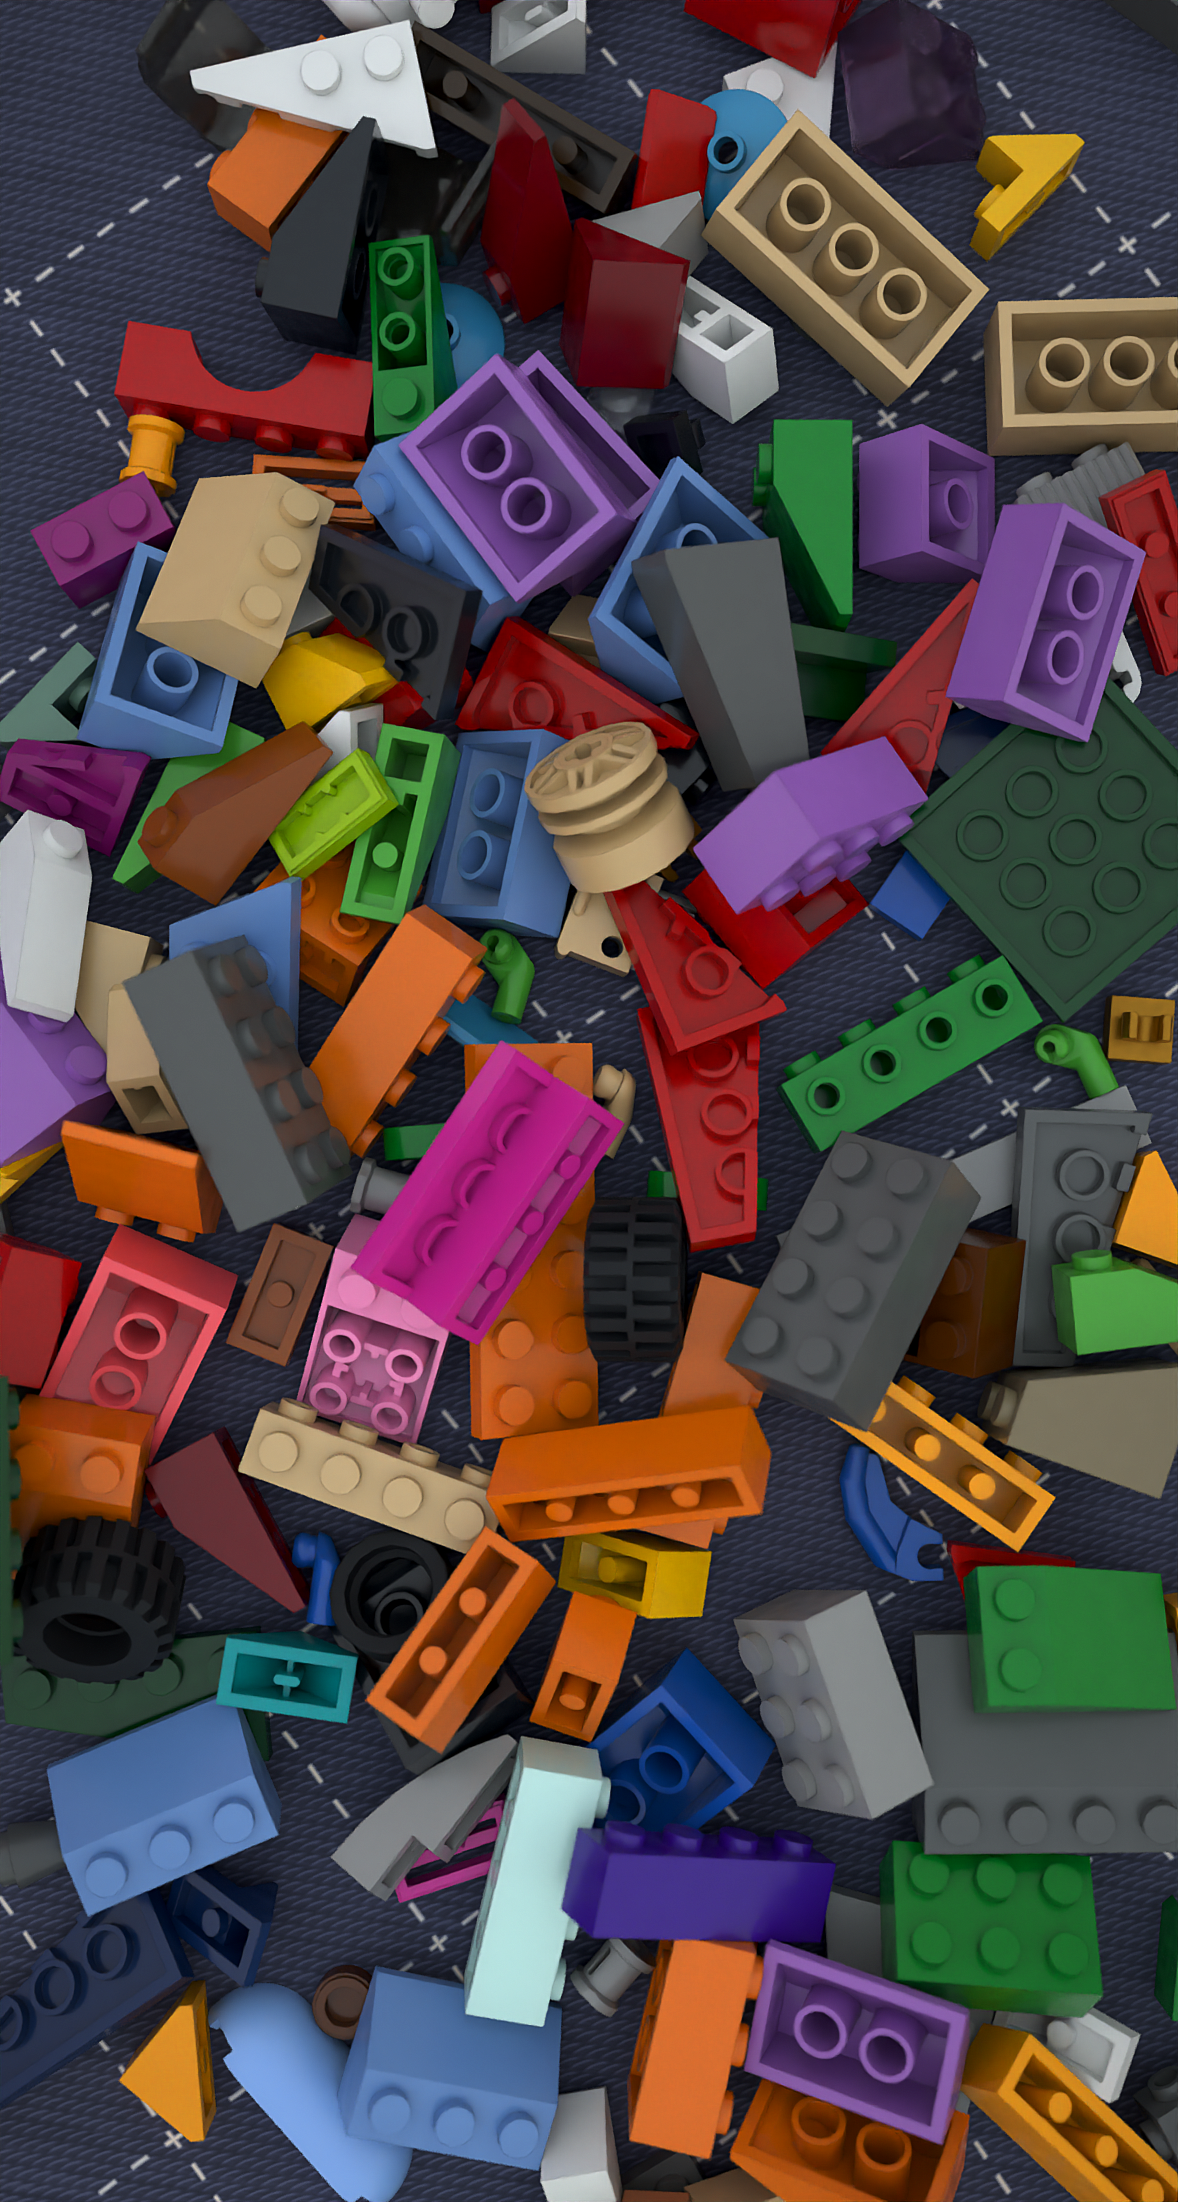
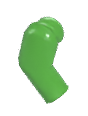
M500 928L490 929L482 935L479 942L488 948L482 961L499 986L491 1016L504 1023L520 1024L534 980L535 967L519 941L512 934Z
M1062 1024L1048 1025L1039 1031L1034 1041V1051L1037 1057L1044 1063L1076 1070L1089 1099L1099 1097L1119 1087L1101 1045L1093 1034Z

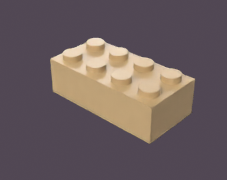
M797 109L715 209L701 234L710 245L887 407L913 384L989 290L987 286L799 109Z
M1178 297L999 301L983 334L987 448L989 456L1083 454L1100 444H1106L1110 451L1113 448H1118L1125 442H1129L1133 452L1178 451Z

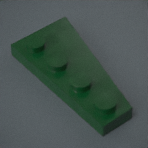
M261 1626L177 1634L174 1637L172 1651L168 1658L163 1659L161 1667L154 1672H145L142 1678L133 1681L122 1679L118 1684H103L102 1682L87 1684L76 1682L77 1680L69 1678L61 1679L50 1675L49 1671L43 1668H35L26 1662L27 1656L13 1652V1663L0 1665L5 1723L104 1738L116 1737L218 1693L227 1636L261 1633ZM242 1708L263 1760L269 1761L273 1755L269 1712Z

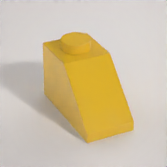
M302 632L284 640L278 656L274 659L262 679L285 729L287 730L304 721L317 734L339 710L372 703L399 683L383 667L386 659L376 649L340 633L313 639L310 632Z
M622 1530L565 1536L557 1587L570 1592L577 1591L589 1596H606L617 1602L620 1607L635 1611L637 1615L649 1619L702 1617L712 1551L666 1537Z

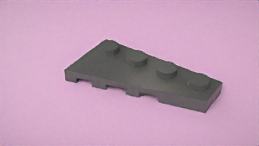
M1018 1107L1010 1237L1026 1240L1013 1366L1073 1367L1077 1354L1058 1341L1051 1265L1072 1262L1071 1255L1079 1251H1110L1116 1229L1112 1226L1123 1192L1129 1191L1136 1166L1132 1165L1141 1135L1146 1136L1153 1113L1141 1110Z

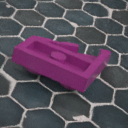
M18 738L7 752L0 775V801L23 813L31 810L56 820L66 821L75 827L83 829L87 846L110 857L120 842L152 757L141 752Z

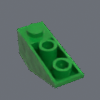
M430 235L369 243L374 436L381 442L415 430L458 390L433 238Z

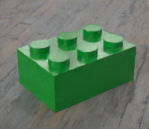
M892 1840L879 1865L883 1979L968 2009L1083 2018L1103 1996L1090 1856L1058 1853L924 1854L920 1842Z

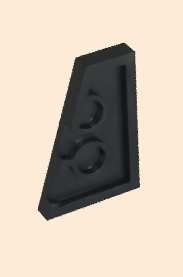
M321 524L308 589L355 638H366L386 659L383 667L398 682L407 681L422 696L424 700L421 706L435 721L453 719L483 590L341 525Z

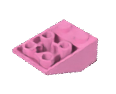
M355 1213L335 1249L297 1401L317 1408L319 1410L318 1416L342 1423L343 1419L355 1421L376 1429L380 1432L379 1436L401 1443L407 1441L417 1444L452 1332L438 1326L407 1300L365 1280L351 1268V1265L380 1223L378 1220Z

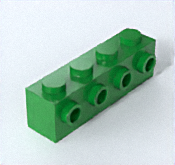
M980 954L947 973L952 985L931 997L924 986L892 1005L898 1017L876 1028L871 1018L837 1037L843 1049L822 1061L815 1050L783 1069L789 1081L777 1087L776 1091L814 1154L822 1152L835 1144L841 1131L856 1132L1043 1022L1004 955L987 965Z

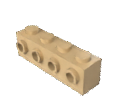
M283 1397L280 1404L272 1401L260 1409L238 1468L239 1472L467 1554L485 1526L496 1532L499 1521L485 1497L493 1471L468 1463L464 1464L463 1470L439 1462L440 1454L430 1448L404 1441L402 1448L378 1440L380 1432L372 1427L343 1419L341 1426L317 1417L319 1411L317 1408L294 1399Z

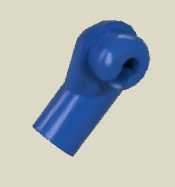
M319 1531L318 1536L301 1532L295 1536L291 1562L299 1568H313L306 1622L317 1625L337 1626L332 1618L329 1596L335 1569L341 1562L333 1539L323 1532Z

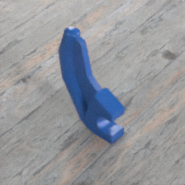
M851 1444L848 1447L839 1476L844 1516L872 1563L878 1568L912 1581H944L943 1567L940 1564L924 1565L919 1563L917 1558L918 1551L923 1545L929 1543L943 1544L942 1534L929 1525L907 1515L891 1502L879 1457L874 1453H870V1448L866 1444Z

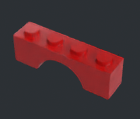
M128 321L114 392L128 419L133 415L142 414L158 416L179 424L183 429L193 430L197 436L209 441L223 443L230 441L231 437L253 440L259 447L277 453H288L294 447L316 451L317 455L323 459L352 462L353 458L367 460L375 442L372 362L315 353L302 372L288 383L266 391H243L223 384L206 370L203 358L191 331Z

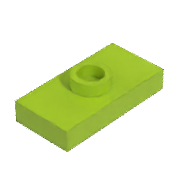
M357 748L302 793L268 839L289 877H301V881H303L398 806L399 803L371 755Z

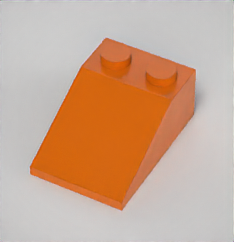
M64 1120L61 1137L77 1200L96 1205L97 1209L94 1217L126 1226H133L135 1216L159 1222L157 1234L193 1243L197 1232L202 1234L216 1232L223 1199L200 1150L143 1135H136V1133L117 1128Z
M26 1393L19 1403L20 1418L18 1428L16 1430H9L10 1458L18 1460L21 1474L19 1499L10 1501L11 1529L17 1528L20 1533L22 1553L30 1537H37L39 1529L48 1524L59 1526L60 1520L74 1517L78 1520H87L88 1516H102L104 1520L116 1521L117 1519L131 1522L130 1526L138 1528L147 1476L144 1470L148 1468L156 1416ZM11 1571L12 1579L15 1580L17 1571Z
M762 2078L732 2146L730 2159L785 2202H953L965 2163L970 2115L954 2110L942 2145Z

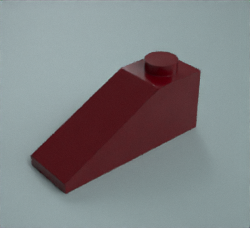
M513 98L502 106L480 243L489 267L482 272V277L489 293L499 307L508 303L525 325L565 300L573 231L546 134L518 101Z
M225 1426L144 1470L150 1481L145 1484V1492L152 1508L159 1517L164 1518L168 1516L177 1531L293 1613L306 1607L309 1603L310 1585L301 1568L294 1566L291 1562L292 1551L252 1476L238 1471L242 1457Z

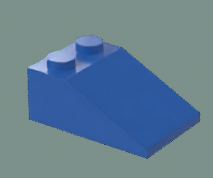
M687 1647L647 1679L598 1726L591 1743L583 1740L578 1745L598 1750L602 1776L610 1778L611 1781L610 1799L604 1819L594 1818L592 1828L605 1829L608 1821L617 1820L638 1825L645 1831L663 1832L664 1825L670 1823L698 1829L755 1785L776 1746L774 1741Z

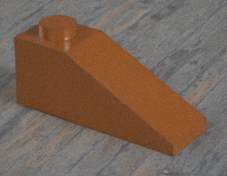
M302 721L176 790L164 806L157 807L148 816L142 829V836L137 843L154 870L216 906L334 752L311 726Z

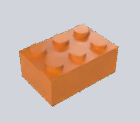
M659 1939L655 1956L656 1967L651 1973L627 2079L630 2141L710 2160L715 2134H727L733 2108V2091L726 2090L731 2066H742L748 2042V2024L741 2022L746 1998L757 1999L763 1976L764 1959L756 1955L758 1941Z

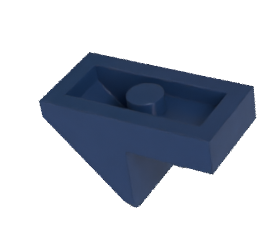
M210 1865L174 1879L166 1908L178 1936L241 1987L253 1986L273 1919L278 1884L270 1882L239 1888Z

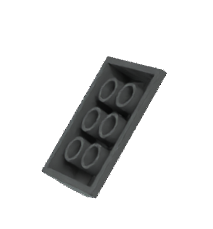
M1167 1629L1176 1710L974 1713L967 1630L912 1631V1722L934 1785L912 1797V1823L924 1854L1178 1852V1652L1175 1632L1172 1629Z

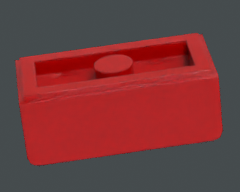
M659 89L650 90L631 210L695 191H699L703 205L710 163L707 148L715 132L716 111L706 105Z

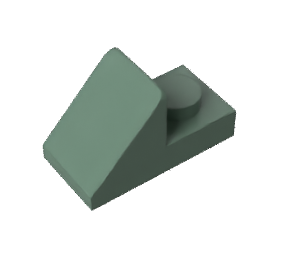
M77 642L0 722V744L8 751L18 738L96 747L93 744L76 739L79 730L70 720L77 713L84 712L98 660Z

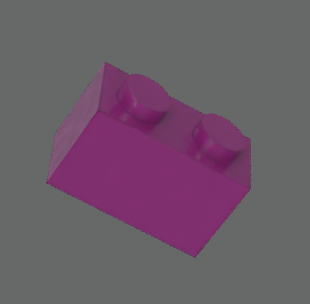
M142 471L32 529L30 532L59 586L80 609L118 589L119 582L138 541L168 553L177 529L145 472Z

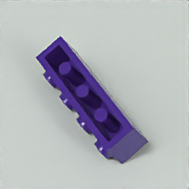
M612 1820L606 1823L605 1829L578 1827L561 1910L592 1938L769 1942L772 1939L778 1942L820 1943L836 1863L812 1848L813 1840L810 1837L791 1830L778 1829L775 1830L774 1837H758L748 1830L725 1826L720 1828L719 1835L703 1834L695 1828L670 1823L664 1825L663 1832L645 1831L642 1827L629 1822Z

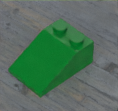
M774 419L769 442L758 443L756 467L752 469L751 504L752 507H762V529L769 538H779L783 570L812 627L845 632L853 614L852 420Z
M977 1566L963 1578L974 1713L1176 1710L1160 1573L1058 1566Z

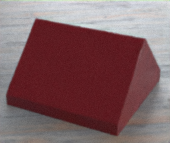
M585 218L575 221L559 346L576 386L664 389L669 386L690 266L689 260Z

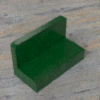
M791 623L804 717L846 723L864 702L866 674L895 667L897 642Z

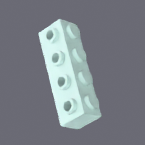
M524 1736L520 1738L464 1973L465 2014L543 2027L549 2001H559L565 1982L566 1960L565 1958H560L564 1940L574 1941L579 1926L561 1910L578 1827L592 1828L594 1818L604 1819L610 1799L611 1781L610 1778L602 1776L599 1754L596 1749Z

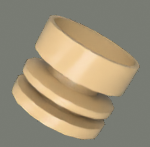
M621 722L602 726L579 735L553 750L537 763L526 777L524 791L530 803L539 812L538 819L541 825L549 834H555L553 849L570 883L578 891L596 894L619 890L641 882L672 863L686 850L694 837L693 820L678 788L669 781H666L668 766L665 759L657 753V742L651 729L643 723Z

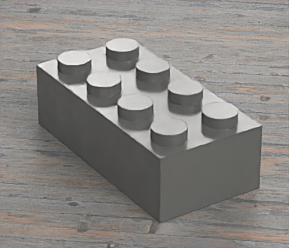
M245 935L190 950L122 982L238 1233L310 1203L353 1173L349 1165L351 1156L347 1141L337 1128L332 1127L321 1104L323 1101V1091L315 1073L310 1068L304 1066L294 1044L296 1034L293 1023L286 1011L276 1005L266 983L268 979L266 964L258 950L248 944Z
M841 1131L724 1360L759 1391L867 1432L977 1208L981 1196L952 1160Z

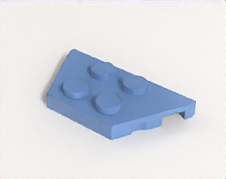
M289 877L274 885L250 894L247 893L214 908L182 918L169 925V960L196 948L245 935L248 944L258 950L266 964L268 971L266 983L276 1005L286 1011L293 1023L296 1034L294 1044L298 1051L301 877Z

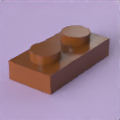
M274 1223L225 1343L282 1366L289 1365L336 1246L280 1223Z

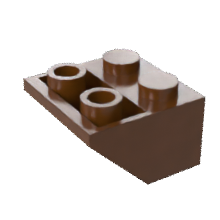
M966 1228L902 1360L973 1379L1012 1367L1026 1240Z

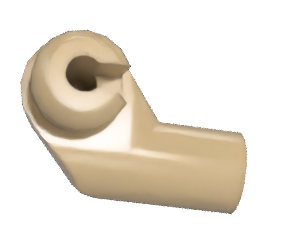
M609 1064L601 1066L593 1078V1095L604 1098L606 1101L602 1108L625 1123L604 1154L605 1157L614 1159L633 1117L636 1080L625 1068L620 1072Z

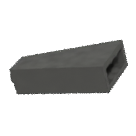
M779 538L664 549L631 561L633 576L723 792L748 788L750 795L774 771L810 760Z

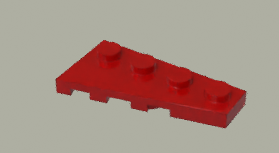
M638 1008L636 1021L676 1195L682 1209L683 1225L689 1251L696 1252L754 1241L757 1232L759 1023L670 1057L651 1008Z

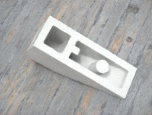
M689 276L687 278L672 374L692 397L734 424L779 391L773 329Z
M27 810L0 842V952L7 1004L13 1008L67 1023L74 1015L92 883L91 866L85 831L83 829L75 827L66 821L56 820L31 810Z

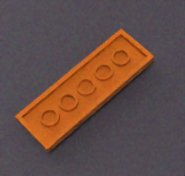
M592 1043L509 1044L550 1074L593 1100ZM498 1044L464 1045L465 1093ZM594 1171L480 1344L476 1345L470 1342L471 1436L487 1440L599 1426L598 1361L594 1359L587 1343L583 1294L586 1227L589 1212L595 1202Z

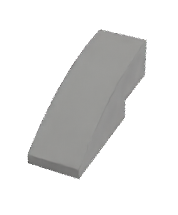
M506 1734L473 1746L430 1768L395 1792L363 1820L331 1858L366 1890L386 1902L427 1848L446 1863L449 1862L510 1782L519 1743Z

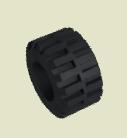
M597 1197L589 1212L584 1248V1319L587 1343L596 1361L676 1362L683 1350L687 1312V1239L683 1225L682 1209L677 1197Z
M88 1516L87 1520H78L72 1517L60 1520L59 1526L48 1524L39 1529L37 1537H30L25 1544L21 1567L15 1576L12 1587V1599H19L21 1603L23 1635L20 1642H13V1650L17 1654L27 1656L26 1662L35 1668H43L49 1671L50 1675L61 1679H74L79 1683L91 1684V1682H102L103 1684H118L122 1679L133 1681L144 1677L145 1672L156 1671L162 1666L163 1659L169 1657L173 1647L186 1582V1576L184 1575L185 1566L182 1558L174 1556L175 1549L167 1541L157 1540L156 1533L145 1527L138 1529L130 1526L131 1522L121 1519L109 1521L104 1520L102 1516Z

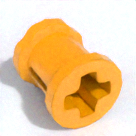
M146 414L131 416L127 426L128 432L132 435L128 467L120 471L119 482L122 483L144 471L159 497H170L176 493L177 482L172 478L176 446L183 443L185 431L179 424L162 417Z

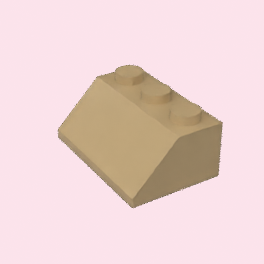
M278 472L199 478L135 630L257 688L281 650L314 561L321 524H328L336 502Z

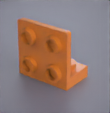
M356 840L352 841L315 872L301 881L299 978L342 1007L356 993L369 956L395 926L394 924L345 915L340 912ZM282 862L274 868L254 892L289 878ZM422 884L420 885L415 901L421 893Z

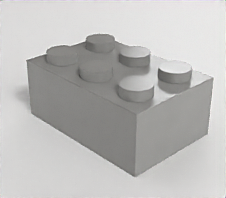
M792 1590L733 1619L740 1638L738 1643L740 1657L754 1678L761 1699L760 1714L763 1723L774 1736L784 1765L782 1767V1778L788 1792L796 1800L797 1806L873 1820L934 1785L867 1590Z

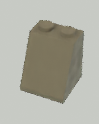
M1155 1357L1079 1363L1074 1364L1073 1367L1045 1366L1001 1370L997 1383L989 1381L982 1393L977 1412L978 1417L984 1419L981 1430L1008 1446L1160 1499L1178 1447V1363Z

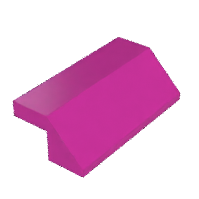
M501 1040L351 1265V1268L365 1280L407 1300L438 1326L479 1345L625 1123Z

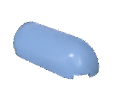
M254 1983L253 1986L234 1989L216 2002L209 2010L208 2023L210 2027L220 2028L224 2032L232 2051L223 2060L244 2089L345 2201L356 2202L362 2196L369 2200V2202H389L400 2189L407 2176L412 2161L413 2148L346 2136L337 2092L350 2048L342 2039L333 2038L323 2032L315 2021L311 2004L297 1992L282 1985Z

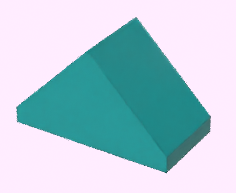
M302 1631L228 1635L225 1643L216 1704L347 1724L359 1654Z

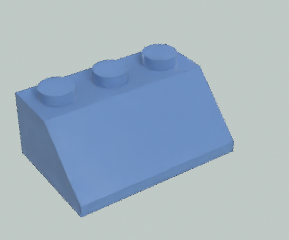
M413 431L375 445L353 487L360 495L366 509L377 518L398 547L400 553L483 590L470 644L489 653L506 617H520L533 597L521 604L515 602L398 446Z
M679 456L670 460L588 618L601 670L654 705L684 696L633 576L631 561L664 549L769 538Z
M138 541L119 582L76 739L101 748L141 752L152 757L151 760L219 753L223 747L238 680L135 630L167 555V552Z
M544 729L463 732L458 734L456 748L461 753L448 814L434 848L423 905H427L452 923L487 930L500 928L517 936L559 938L566 910L570 881L553 849L555 834H549L541 825L538 819L539 812L530 803L524 791L526 777L536 764L553 750L570 740Z
M216 1694L48 1765L47 1774L62 1856L87 1916L279 1835L282 1804L242 1708L216 1704Z
M375 1966L337 2092L346 2136L538 2171L558 2106L562 2008L560 2004L549 2001L543 2027L465 2014L464 1984Z

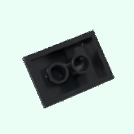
M363 116L274 234L269 258L261 257L259 260L255 278V293L258 298H261L260 303L286 341L353 355L357 354L370 288L369 243L379 242L393 166L376 118Z
M405 1559L388 1562L374 1572L364 1587L360 1603L361 1614L368 1626L379 1634L395 1636L405 1633L419 1623L429 1608L433 1590L429 1575L422 1566L414 1561ZM328 1626L339 1647L359 1654L355 1677L368 1698L391 1663L376 1661L346 1640L337 1626ZM506 1657L442 1754L418 1740L374 1706L372 1708L405 1768L420 1776L435 1765L473 1746L484 1743L533 1709L535 1702L510 1660Z

